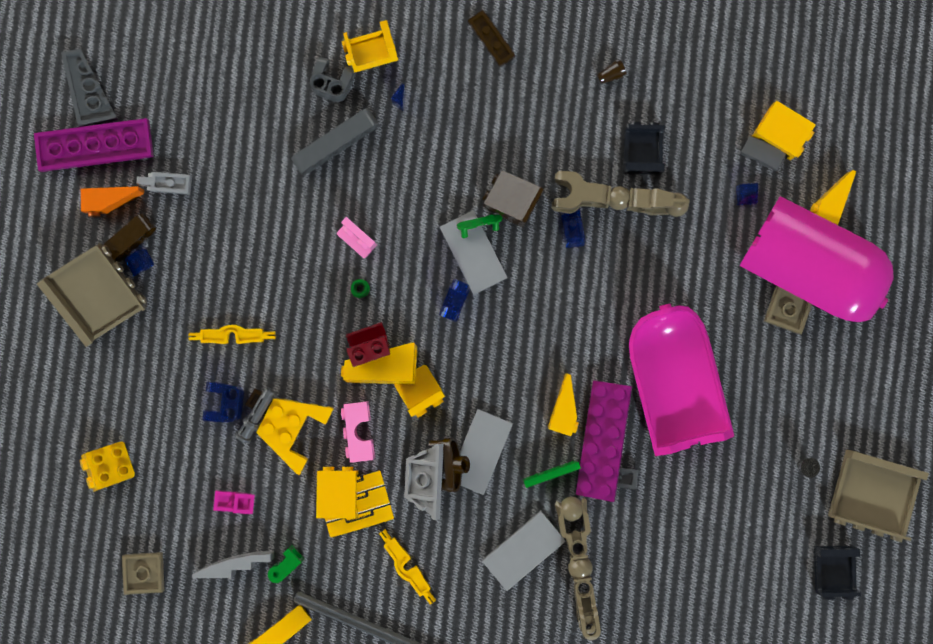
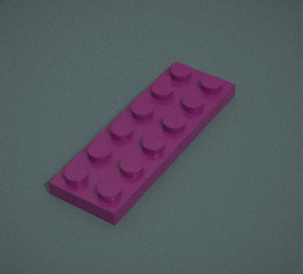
M147 118L34 133L37 166L40 172L154 157L150 122Z
M593 380L576 495L615 502L632 386Z

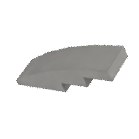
M274 551L251 552L232 556L197 570L192 574V578H232L236 574V570L253 569L255 562H271L274 559Z

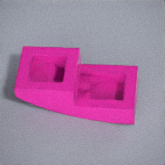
M215 490L213 511L253 514L255 494Z

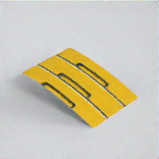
M381 471L357 477V518H325L330 537L394 519Z

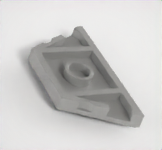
M436 444L434 447L423 450L417 455L406 459L404 497L408 501L413 502L421 511L425 510L429 513L433 520L440 519L444 444Z

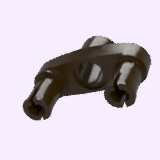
M454 438L430 440L428 446L444 444L446 479H442L441 490L458 492L461 487L462 474L468 473L470 469L469 458L461 456L458 443Z

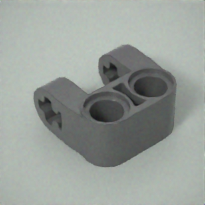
M320 56L316 61L310 78L312 90L316 95L337 103L343 102L351 89L356 72L354 73L353 68L346 66L340 81L326 76L330 60ZM318 82L324 83L320 88L315 87ZM339 88L342 90L339 94H333L335 89Z

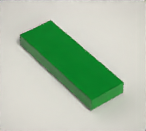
M574 460L523 478L525 487L528 488L581 469L579 462Z

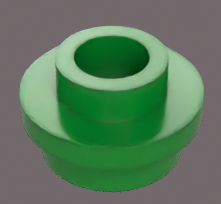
M357 279L352 283L351 293L356 298H364L369 294L370 286L365 280ZM362 285L364 287L363 292H358L357 287Z

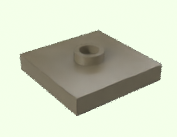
M776 286L764 322L801 335L812 304Z
M163 552L122 555L124 595L161 593L165 591Z

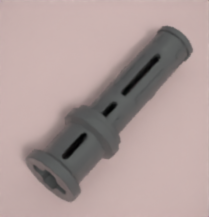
M265 387L249 416L243 419V425L234 435L241 442L250 443L252 434L259 428L258 422L276 394L273 389Z

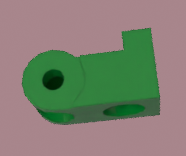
M293 545L283 553L286 558L269 569L268 578L272 583L281 582L305 559Z

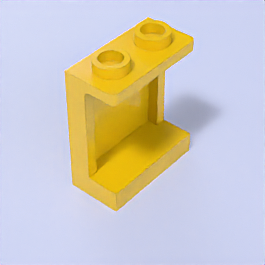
M387 20L380 22L381 31L353 39L348 38L347 32L343 33L345 40L341 42L344 52H348V54H345L348 66L352 65L354 73L398 60Z
M776 100L769 107L752 137L765 140L789 155L787 159L792 160L802 154L804 151L802 146L805 141L808 142L814 134L812 130L816 124Z
M323 467V470L317 471L316 518L358 517V509H356L358 470H354V467H342V470H334V467Z

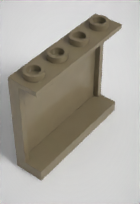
M98 243L37 283L38 287L85 347L137 312L144 311L147 307L145 296L136 291L133 280L124 275L122 272L124 269L121 264L112 259L110 256L112 253L109 248L101 243Z
M846 449L828 516L834 518L835 523L846 526V523L853 524L852 528L865 531V528L872 530V534L883 537L885 533L890 535V539L902 542L903 539L911 541V538L906 536L921 479L927 481L929 473Z

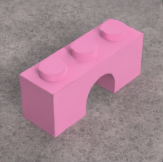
M369 401L344 404V408H341L342 420L346 422V427L343 428L344 439L348 440V447H345L346 458H350V463L374 460L373 439L364 440L357 434V426L361 422L371 420Z

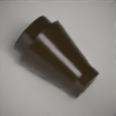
M620 60L618 62L614 61L598 73L597 76L600 83L603 84L621 79L627 72Z

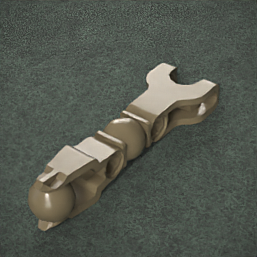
M558 171L555 174L556 183L567 187L571 193L566 198H556L553 200L551 208L556 212L571 214L582 206L608 208L610 206L615 210L627 208V211L646 213L648 215H671L678 217L684 215L689 208V199L681 193H672L661 189L630 188L629 191L622 186L611 189V186L586 182L577 172Z
M569 496L562 500L561 503L557 500L555 503L559 532L563 538H566L568 550L571 553L569 555L571 560L568 564V571L574 581L578 626L587 640H595L600 636L601 630L594 590L590 582L592 580L590 575L593 571V565L587 554L586 540L587 535L591 532L587 513V500L585 497L580 500ZM582 517L583 530H574L571 533L566 532L564 519L576 521ZM576 543L582 544V550L579 553H575L572 550L573 545ZM587 583V591L580 592L578 590L579 585Z

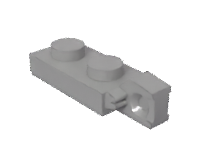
M152 172L148 173V177L137 176L136 184L147 187V191L190 195L192 176Z

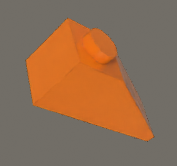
M138 186L80 189L81 212L88 214V217H100V214H108L143 195L144 189Z

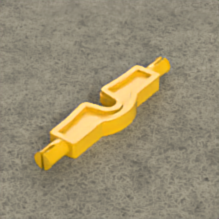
M226 325L220 329L200 330V333L189 332L188 336H196L188 337L189 341L200 340L201 343L228 344L229 335L232 332L235 334L237 344L264 342V339H276V336H268L276 335L275 331L264 332V329H245L238 325Z
M386 529L381 531L379 535L385 542L384 548L394 560V566L398 575L402 579L409 581L418 595H423L429 605L432 604V601L435 602L436 599L429 591L431 587L419 567L414 566L409 570L404 568V565L411 559L409 553L400 545L395 537H390Z

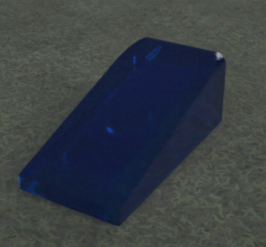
M580 208L571 214L561 212L566 248L585 246L586 239Z

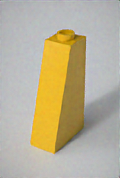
M408 343L390 348V355L355 367L352 366L350 359L345 360L344 366L341 367V377L347 383L415 384L417 345L415 343Z

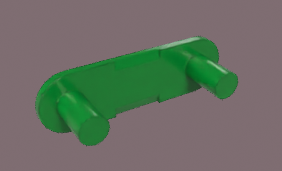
M494 214L459 222L457 229L461 230L462 238L468 237V229L477 228L482 225L492 224L493 231H498L499 222L503 218L501 215Z

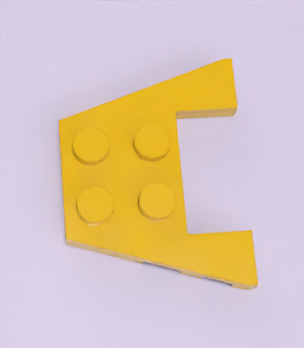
M274 398L256 433L296 474L300 475L308 458L291 450L306 418L310 416L326 424L334 408Z

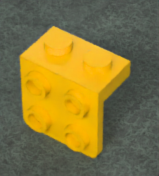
M426 365L416 369L415 384H394L409 409L408 412L411 417L416 415L419 418L427 413L426 408L433 405L435 408L444 402L442 398L445 397V394Z
M122 441L81 455L80 465L82 470L87 472L88 478H86L89 489H93V492L135 476L126 446Z

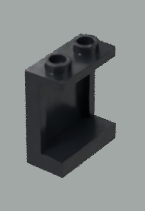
M630 122L624 128L623 174L661 175L665 171V163H663V132L665 125H660L658 122H651L648 125H641V122Z
M853 545L814 546L815 593L825 600H834L835 597L853 600L854 597H860L861 592L857 590L856 557H860V549Z

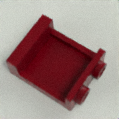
M382 322L346 334L350 346L347 348V353L353 367L390 355L389 339Z

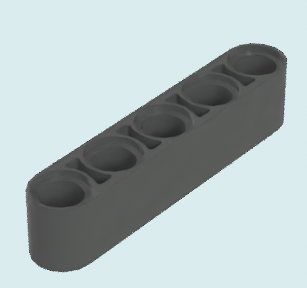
M369 108L363 109L292 156L291 160L300 174L306 175L374 131L379 126V123Z

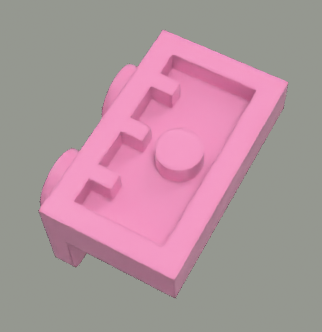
M345 217L341 222L343 226L337 232V235L361 257L366 258L377 244L351 220Z

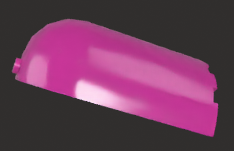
M781 196L758 233L761 237L756 236L740 264L741 267L829 314L854 322L870 320L879 307L881 309L885 307L889 300L886 298V295L894 279L891 261L886 253L875 244Z
M670 303L659 306V311L642 317L632 329L629 351L655 456L673 454L691 448V445L699 444V441L701 445L725 441L734 437L711 343L706 328L697 313L687 306L679 305L672 307Z

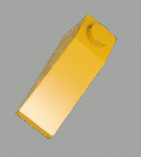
M852 170L841 177L812 205L810 211L838 225L856 171Z
M565 374L548 429L572 436V433H576L579 422H576L577 413L571 375Z

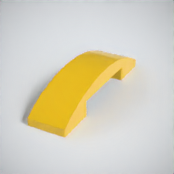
M299 604L286 614L284 618L249 644H283L309 623L312 618L304 607Z

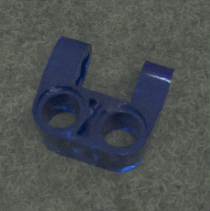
M453 279L440 309L439 316L457 322L470 291L468 284Z
M206 382L205 391L222 393L220 411L203 410L202 420L210 422H234L239 420L243 408V389L240 386L227 383ZM231 389H235L237 392L235 399L230 397ZM229 408L235 411L233 418L227 415Z

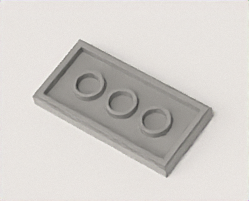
M474 210L440 226L473 295L507 279L482 226L468 229L467 238H462L461 230L457 229L459 222L477 218Z
M477 409L460 450L461 456H467L470 460L468 473L462 474L461 486L484 495L513 423Z
M540 510L488 554L482 562L505 590L508 591L565 543L566 540Z

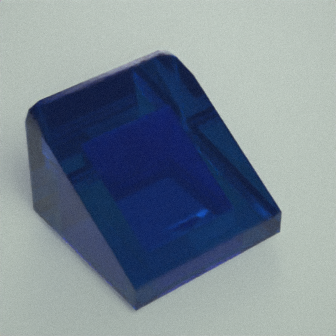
M401 84L391 97L392 104L404 111L406 94L404 84Z
M758 183L739 184L736 186L737 205L757 204Z
M146 249L137 250L125 259L133 276L154 266V262Z

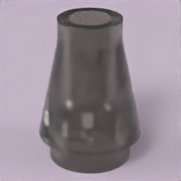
M814 458L800 460L797 463V468L806 477H815L820 472V464Z

